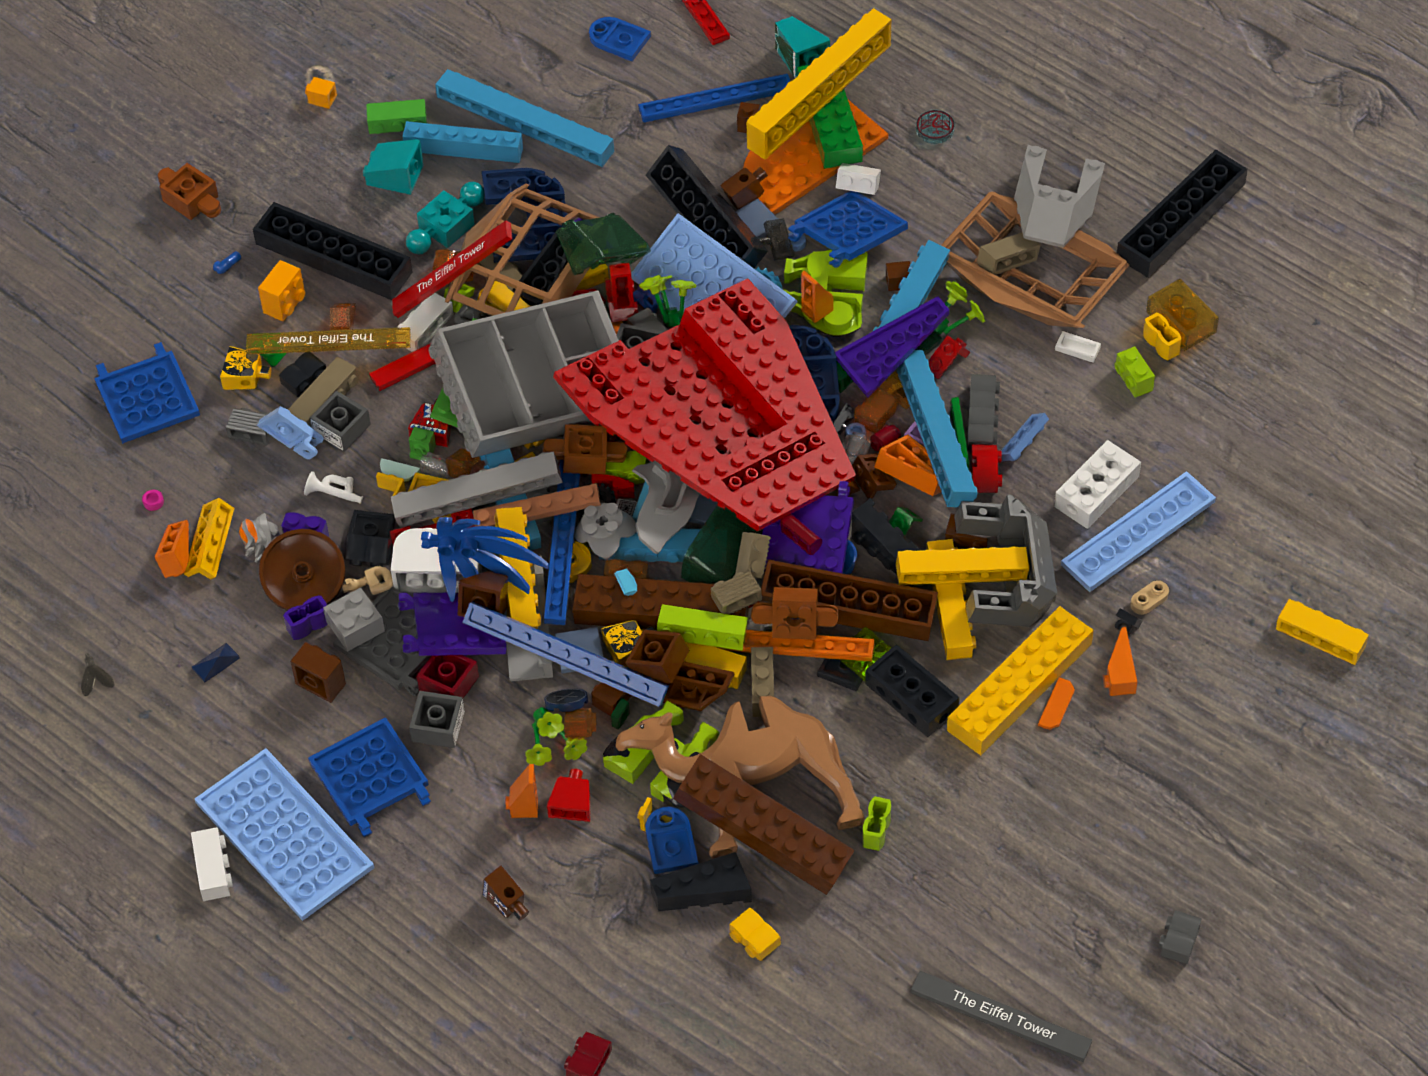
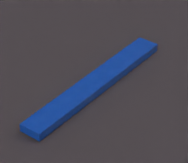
M788 74L641 103L638 104V109L644 123L771 97L782 91L791 80Z

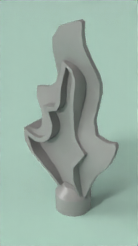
M691 420L694 424L699 425L697 421ZM654 460V462L651 461L649 464L636 466L632 472L643 478L649 486L648 495L636 522L638 537L651 551L659 554L666 542L687 524L695 508L697 498L702 494L680 481L681 477L671 471L668 473L662 469V465Z

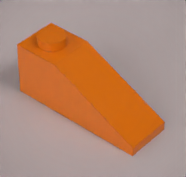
M803 271L801 273V311L816 323L833 311L834 298L829 291H826L807 272Z
M187 520L167 526L155 554V559L165 578L182 575L189 562V523Z
M1126 627L1121 628L1107 667V675H1103L1104 687L1109 689L1110 696L1136 694L1137 677Z
M529 764L510 787V796H506V810H510L511 818H538V793L534 764Z

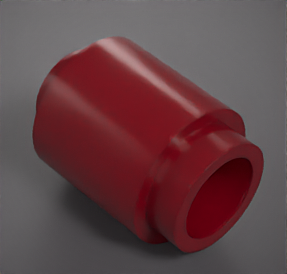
M893 424L890 426L886 425L870 437V445L874 451L879 452L882 447L900 439L901 432Z

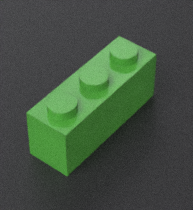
M425 99L367 104L369 134L404 131L406 121L427 123Z

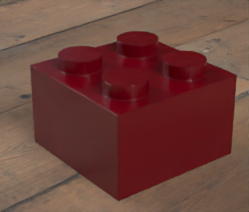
M463 655L431 656L417 675L419 691L464 698L479 678L477 661Z

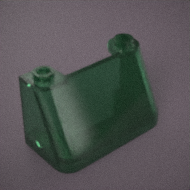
M610 213L605 217L576 222L568 220L562 223L563 227L556 231L574 275L584 273L583 271L588 267L595 269L599 265L620 261L621 264L629 263L631 265L651 251L648 243L620 215H615V213Z
M717 505L685 553L681 578L692 583L715 584L719 581L725 582L732 579L736 573L742 533L762 535L763 529L756 531L736 518L737 514L728 508L723 509Z

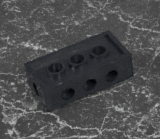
M897 644L865 670V684L927 737L948 720V716L959 706V696Z

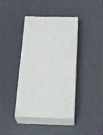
M1062 331L1055 350L1094 363L1101 348V343Z

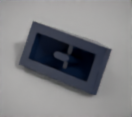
M225 643L193 665L192 669L204 682H207L240 659V657Z

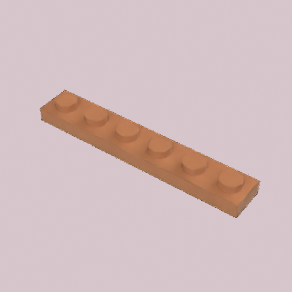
M597 483L474 510V519L481 521L480 525L475 526L495 527L496 509L522 507V512L526 514L528 522L582 510L590 505L600 506L599 489Z

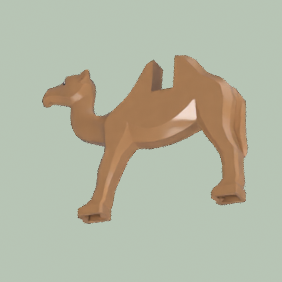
M760 696L758 705L765 728L748 731L740 701L730 706L718 739L700 754L749 785L772 780L801 763L815 777L826 784L838 798L843 812L837 822L839 830L864 824L865 817L860 809V803L853 790L851 780L847 777L842 766L835 737L825 729L821 721L808 714L792 710L775 697ZM670 712L660 717L645 719L618 735L616 748L619 751H624L627 748L651 750L659 769L669 779L678 783L683 782L700 755L685 757L677 751L671 726L673 715ZM719 828V839L710 847V857L714 859L733 852L737 853L738 845L734 839L735 837Z

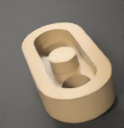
M1162 581L1151 582L1132 596L1131 609L1141 615L1149 613L1167 600L1169 587Z

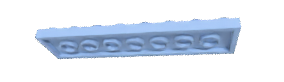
M1186 471L1062 559L1061 566L1085 589L1091 592L1214 504L1216 497Z

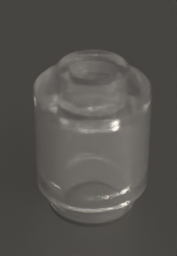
M428 452L421 457L419 466H421V471L446 479L451 471L452 463L448 462L446 458Z

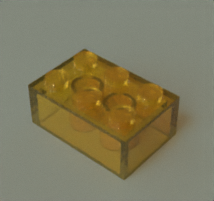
M1181 279L1148 296L1146 312L1150 316L1157 312L1167 319L1169 326L1179 332L1181 336L1180 347L1184 351L1217 333L1219 317Z

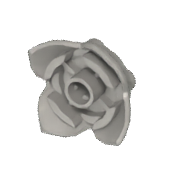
M601 503L600 506L596 507L590 505L585 508V514L577 525L574 537L579 543L588 542L591 550L596 555L608 560L618 550L622 537L628 538L637 532L636 522L632 516L619 509L616 503Z

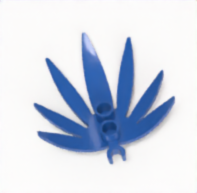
M440 517L437 520V535L426 531L421 534V548L430 549L438 547L437 552L439 554L441 573L451 602L455 599L457 586L456 566L464 578L479 574L468 558H472L494 573L508 576L510 583L527 594L530 592V586L511 565L492 553L526 561L546 569L549 568V563L531 550L512 541L498 538L509 537L527 542V537L499 527H471L473 525H480V520L461 519L452 524V517Z

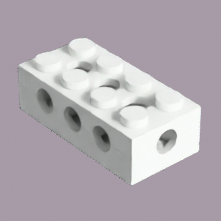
M1107 440L1056 491L1054 507L1088 529L1138 479L1141 461Z

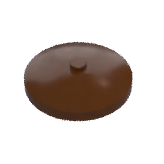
M295 529L279 535L266 547L260 560L259 577L267 597L275 605L286 611L295 606L303 605L305 601L315 596H322L328 605L337 597L342 589L345 580V563L340 549L328 536L311 529Z

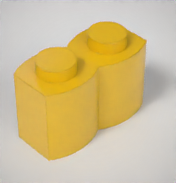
M1157 312L1145 318L1144 339L1156 348L1158 355L1167 361L1179 355L1181 346L1179 332L1169 326L1167 319Z
M750 907L729 924L730 937L737 944L740 942L744 945L745 951L751 958L755 957L762 961L781 945L779 934Z

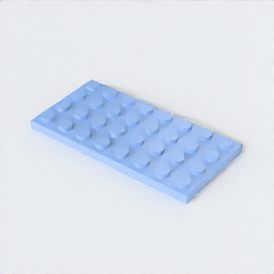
M679 213L631 272L632 280L638 285L649 277L672 275V278L665 282V292L669 307H677V311L680 309L679 288L671 285V281L676 280L692 281L696 284V288L687 289L684 310L747 278L784 318L798 302ZM659 291L658 294H659L660 298L662 299L661 291Z
M267 748L195 798V802L302 921L375 868L373 862Z

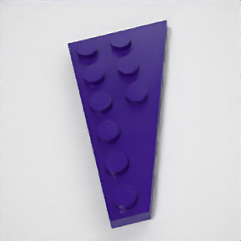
M937 296L836 351V360L868 398L950 314L949 308Z

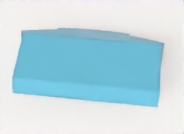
M627 568L614 573L624 595L630 596L637 592V583Z

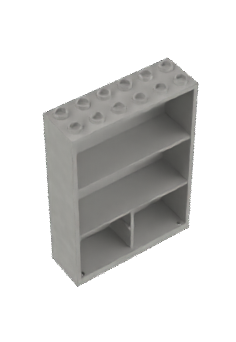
M597 290L437 329L429 347V354L435 360L437 375L442 378L444 393L449 397L451 411L457 417L458 430L464 435L465 448L468 452L470 451L472 458L563 435L565 424L597 426L587 418L553 378V374L555 371L619 340L600 293Z

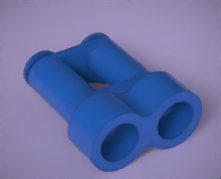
M638 286V289L633 293L634 301L637 304H641L644 309L649 308L652 313L656 314L659 306L655 296L651 294L650 289L644 291ZM648 297L653 301V305L647 300Z

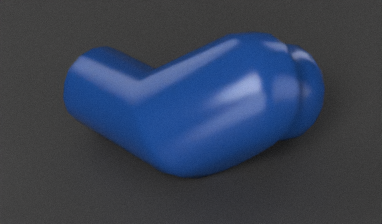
M235 251L223 261H216L213 264V270L218 274H224L241 260L240 253Z

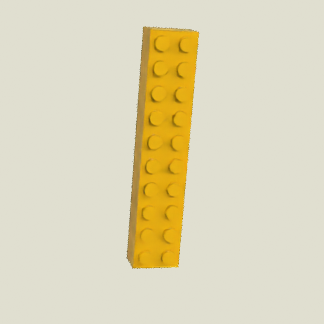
M874 8L869 13L864 14L859 22L852 25L831 47H827L821 56L815 58L811 65L802 70L793 81L788 82L786 87L776 93L772 100L764 104L754 116H750L746 122L747 149L766 160L891 46L892 19Z

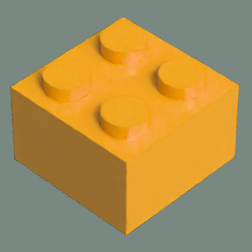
M279 260L260 284L258 291L264 314L284 322L293 313L296 305L304 299L305 290L300 268Z

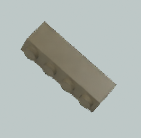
M337 356L288 410L311 427L310 417L335 391L346 395L351 388L356 386L359 380L357 367Z

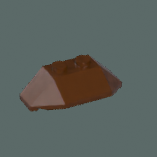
M683 662L673 682L664 683L669 685L663 703L669 701L679 707L702 711L726 693L735 674L732 671Z

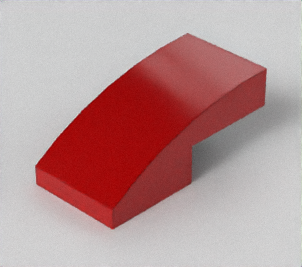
M592 474V484L598 483V486H601V483H604L605 488L607 486L611 487V491L613 490L615 493V499L635 498L634 483L612 475Z

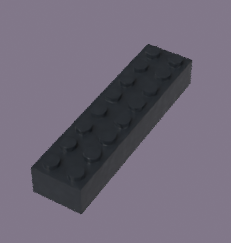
M668 145L646 173V177L677 214L679 213L755 269L768 250L687 153L681 148Z
M1215 149L1118 242L1117 254L1125 259L1131 268L1149 278L1245 185L1248 169Z
M276 202L272 203L253 228L256 245L390 300L394 299L413 273L409 256Z

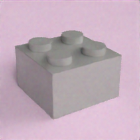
M361 587L323 607L327 624L347 652L385 632L382 616Z

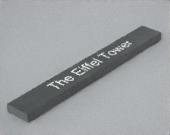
M919 971L911 988V993L1081 1062H1084L1092 1044V1039L922 971Z

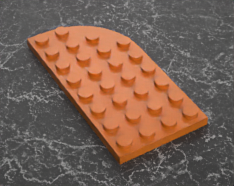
M848 100L863 145V155L886 141L888 133ZM808 121L766 160L750 150L743 168H747L753 174L761 167L768 176L760 182L764 193L758 199L776 215L837 174L840 166L824 169L812 128Z

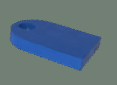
M603 17L592 23L589 29L591 43L595 47L633 61L650 39L651 31L615 17ZM597 29H604V31H602V32H598V31H596V30H597Z
M662 807L652 812L647 818L645 831L654 874L681 870L698 864L691 826L686 814L674 807ZM664 815H669L672 820L668 823H663L660 821V818Z

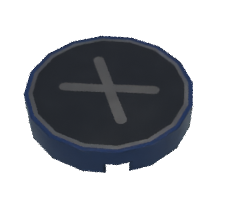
M582 689L558 690L546 695L544 698L545 707L550 711H554V708H558L559 712L574 711L582 708L584 703H588V695Z

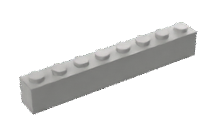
M543 452L535 457L522 458L517 462L504 463L498 467L482 469L470 475H461L458 478L448 481L443 480L434 485L421 486L409 492H400L397 495L391 496L395 519L401 528L563 482L554 452Z

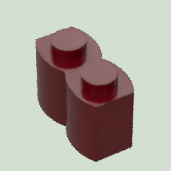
M586 1031L583 1037H578L574 1046L576 1050L572 1056L569 1055L565 1061L564 1069H566V1076H599L611 1054L612 1042Z

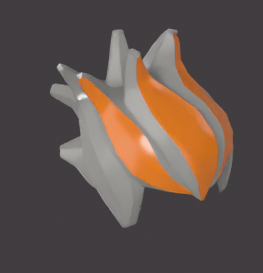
M265 513L255 520L246 518L239 528V534L246 545L244 547L247 550L245 557H249L255 552L254 557L256 559L254 562L256 563L261 559L266 547L280 535L278 526L267 521Z

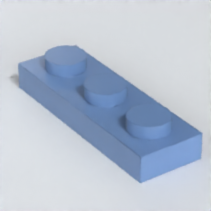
M1045 413L1032 414L1001 450L1002 462L1015 461L1021 456L1023 449L1033 442L1034 436L1044 429V425L1049 420Z

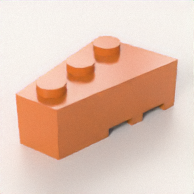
M907 434L880 449L875 468L931 496L941 493L925 447Z

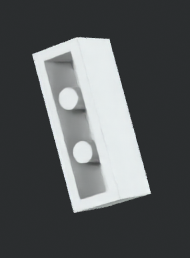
M437 293L422 301L417 309L413 310L408 318L396 328L397 344L411 352L425 346L436 334L437 329L442 328L454 315L452 302L446 303V298Z
M218 827L191 832L199 887L203 901L230 896L229 887H233L231 874L226 873V868L230 867L228 855H223V849L227 848L224 835L219 834Z

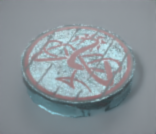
M930 110L922 113L917 118V135L921 136L927 143H943L954 134V119L944 111Z

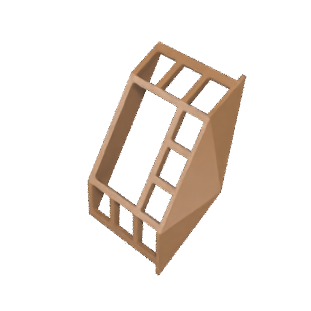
M524 184L509 193L466 233L461 251L505 220L507 221L515 208L531 213L524 226L519 227L511 224L512 233L517 234L509 248L500 247L494 252L503 256L494 270L476 264L451 281L445 302L449 303L452 299L494 316L514 311L522 292L542 299L543 303L571 297L603 249L609 221L527 189L529 184ZM525 196L541 204L534 206L521 201V199ZM553 207L568 213V215L561 217L546 211V209ZM538 216L586 235L549 292H544L500 274ZM578 217L596 225L589 228L573 220ZM472 271L488 278L478 301L458 293ZM495 281L516 289L506 312L485 304Z
M989 192L941 246L949 249L957 239H960L978 258L980 248L964 233L965 230L976 220L994 238L991 243L1004 239L1015 225L1021 227L1020 215L1017 212V202L1014 198ZM991 202L1010 220L1000 232L981 216V213ZM1080 230L1076 231L1075 236L1063 249L1091 264L1065 294L1016 268L1005 271L998 277L979 267L976 263L977 258L971 263L950 252L946 263L962 280L993 301L1047 325L1076 328L1085 327L1081 323L1082 320L1130 266L1109 245ZM1097 267L1116 268L1108 279L1089 277ZM1009 276H1013L1031 285V287L1026 292L1006 280ZM1082 285L1100 287L1091 298L1072 296ZM1040 290L1059 301L1053 306L1033 294ZM1065 304L1085 305L1075 317L1060 310Z

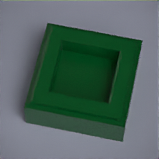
M621 699L612 712V727L616 729L621 728L629 716L628 701Z

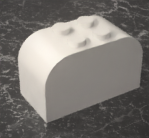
M409 529L402 532L396 538L393 546L391 575L394 588L401 593L413 595V593L447 592L441 573L439 554L437 552L438 547L430 549L421 548L422 532L426 531L437 535V529ZM468 558L478 573H482V565L472 558ZM456 566V592H458L460 579H464V577L462 576L458 567Z

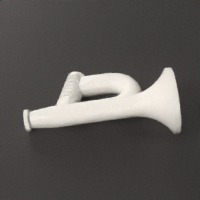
M311 471L304 489V495L306 496L312 492L320 491L349 501L358 502L359 504L363 500V496L353 493L354 479L352 477L344 478L338 475H328L320 482L316 478L315 472ZM330 483L345 486V488L342 490L331 486Z

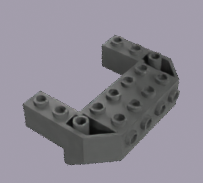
M1008 494L1003 504L961 501L954 515L956 533L997 536L999 548H1010L1012 546L1026 547L1029 563L1027 580L1003 581L1005 592L973 590L966 603L968 622L1031 627L1049 610L1052 602H1055L1057 595L1047 522L1020 500Z

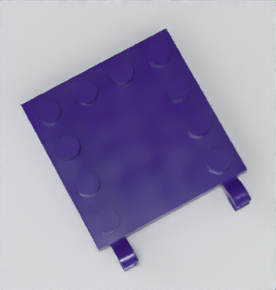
M847 481L839 482L838 496L824 495L818 500L791 513L822 539V545L814 555L807 554L781 532L780 520L763 528L762 535L770 536L771 538L768 544L769 552H767L765 568L768 560H774L843 574L854 505L853 497H849L850 487H848Z
M448 592L413 593V597L408 593H399V601H405L398 602L399 610L414 609L417 639L412 635L403 636L404 644L402 647L404 653L418 651L419 656L506 654L505 640L463 623L464 617L457 616L458 592L455 593L453 602L450 601Z

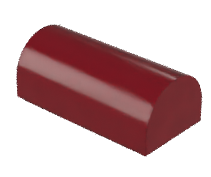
M789 514L780 520L781 532L807 554L814 555L819 550L823 542L822 539L795 516Z

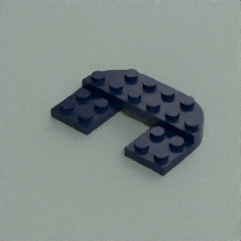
M515 168L482 171L486 205L499 204L509 193L524 184H529L527 189L565 204V193L560 182L555 177L551 179L546 176L542 170ZM525 196L521 199V201L534 206L541 204ZM553 207L546 209V211L561 217L567 215V213ZM526 212L527 220L531 215L529 212ZM538 216L508 262L533 260L534 262L559 227L570 232V229ZM512 233V240L502 247L509 248L517 234ZM494 252L492 253L494 263H498L503 257Z
M788 325L831 421L834 423L839 413L840 401L835 350L830 341L819 335L817 330L802 325Z

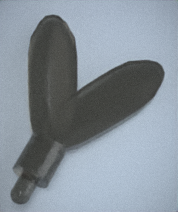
M86 653V658L84 659L86 669L81 684L83 695L88 696L92 692L95 679L105 687H114L113 678L95 665L93 657Z

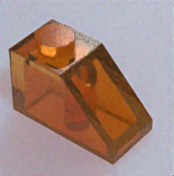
M335 303L330 307V332H336V335L340 336L348 335V332L353 330L356 303Z

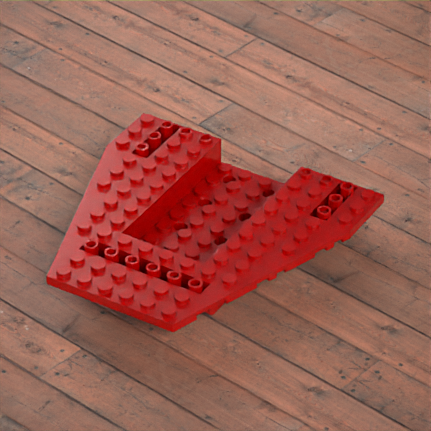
M748 278L685 308L679 325L630 349L619 340L555 371L553 374V378L592 423L597 426L599 424L607 429L606 432L612 436L617 435L625 441L627 446L650 461L654 462L655 460L668 473L670 471L681 477L680 481L706 498L718 502L717 505L721 508H728L737 514L736 518L756 531L839 488L840 481H847L849 483L855 479V471L787 321ZM671 347H678L680 351L673 350ZM640 362H644L648 366H643ZM697 375L704 376L705 380L697 378ZM666 391H670V392H672L674 395H673V396L668 395V394L666 393ZM722 404H727L731 408H724ZM691 420L697 421L699 425L694 424ZM748 433H753L757 437H750L748 436ZM717 449L722 450L725 454L719 453Z

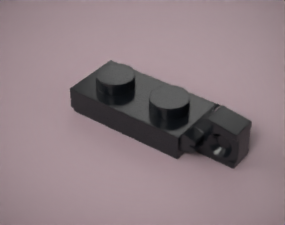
M847 403L833 423L839 435L842 434L847 426L845 422L851 421L856 412V409Z

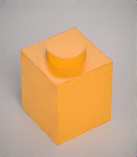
M313 77L305 89L308 103L330 109L337 96L335 82Z

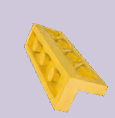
M220 498L202 506L189 553V562L184 572V575L187 577L201 573L211 580L217 575L235 509Z

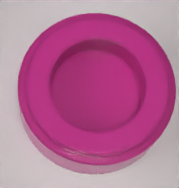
M149 490L142 496V502L147 510L156 511L163 506L164 498L160 491Z

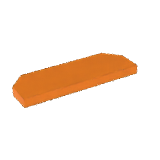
M1058 678L1038 726L1048 730L1060 726L1075 692L1069 680Z

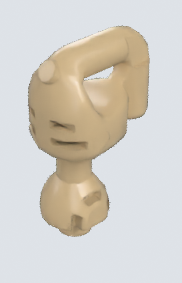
M375 566L365 570V577L357 580L353 578L345 579L346 584H343L342 588L344 593H351L360 587L369 585L372 595H376L389 590L393 586L392 575L386 567Z

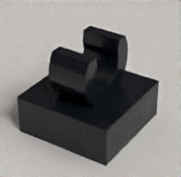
M1120 608L1116 616L1121 619L1116 622L1115 628L1119 630L1121 625L1126 624L1127 634L1130 635L1133 626L1139 629L1143 621Z

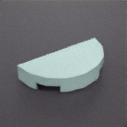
M381 458V472L402 478L404 482L413 479L415 472L421 473L418 467Z

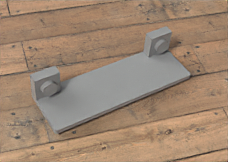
M534 564L530 567L531 574H535L536 583L533 591L534 594L537 593L538 595L536 613H540L541 626L538 627V630L549 634V626L544 624L546 593L543 567ZM506 641L509 679L511 682L553 677L551 660Z

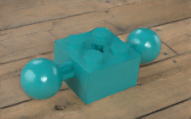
M467 182L460 190L459 199L443 190L417 213L419 229L412 230L406 237L408 250L417 255L426 253L431 246V238L446 248L455 243L475 225L473 209L470 207H476L483 202L485 197L482 185L477 182Z

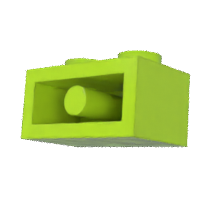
M1134 346L1117 353L1116 363L1114 364L1115 369L1133 396L1136 398L1153 391L1155 375L1137 348Z

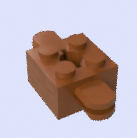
M186 163L177 172L169 167L159 171V187L164 203L190 220L200 212L209 218L217 217L221 213L220 202L217 200L219 196L216 182L189 163Z
M565 424L564 439H546L543 444V452H554L557 460H563V473L605 474L606 462L623 463L626 460L627 446L624 442H608L607 429L603 426Z
M774 587L772 603L756 602L752 607L751 619L755 624H772V638L816 640L817 626L834 627L838 622L839 616L838 608L835 605H818V589Z

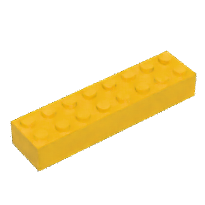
M1059 606L948 716L947 731L981 756L1092 645L1094 630Z

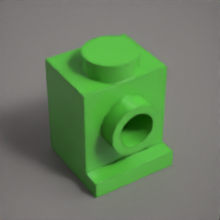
M417 427L413 428L409 438L410 458L430 462L436 447L434 431Z

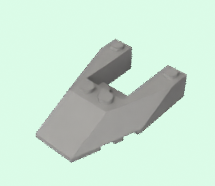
M1028 145L1014 200L1017 202V212L1021 219L1020 225L1024 239L1064 248L1075 236L1076 231L1084 226L1085 221L1092 217L1105 163L1098 160L1085 159L1077 193L1039 184L1047 149Z

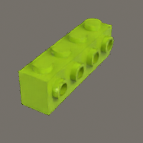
M662 604L657 631L680 633L684 641L688 643L743 651L748 617Z

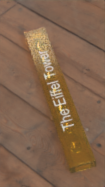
M410 327L253 333L247 334L246 353L268 354L411 348Z

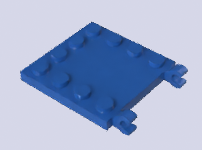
M849 191L795 220V225L788 228L793 233L788 239L797 242L803 233L807 234L832 250L829 256L834 258V260L830 261L829 264L837 268L844 259L850 261L907 230L908 222L862 194Z
M162 342L154 344L157 356L108 373L104 363L95 365L99 377L94 378L122 444L200 416L199 409L172 350L166 352Z
M386 717L308 757L310 765L349 825L357 824L364 837L372 833L371 826L366 818L401 799L416 793L423 806L431 802L429 799L430 795L425 788L429 785L427 778Z

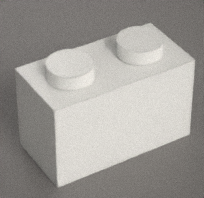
M842 163L837 173L836 188L875 195L879 187L881 169Z

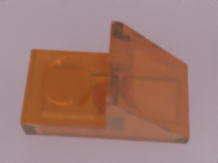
M460 448L446 458L449 476L458 478L461 475H470L472 466L479 462L480 457L472 458L470 451L468 452L466 449Z

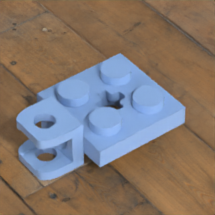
M281 406L261 418L257 424L259 428L288 448L295 446L293 451L306 459H311L317 455L318 450L313 446H317L324 440L323 436L311 428L305 421L298 419L288 409Z

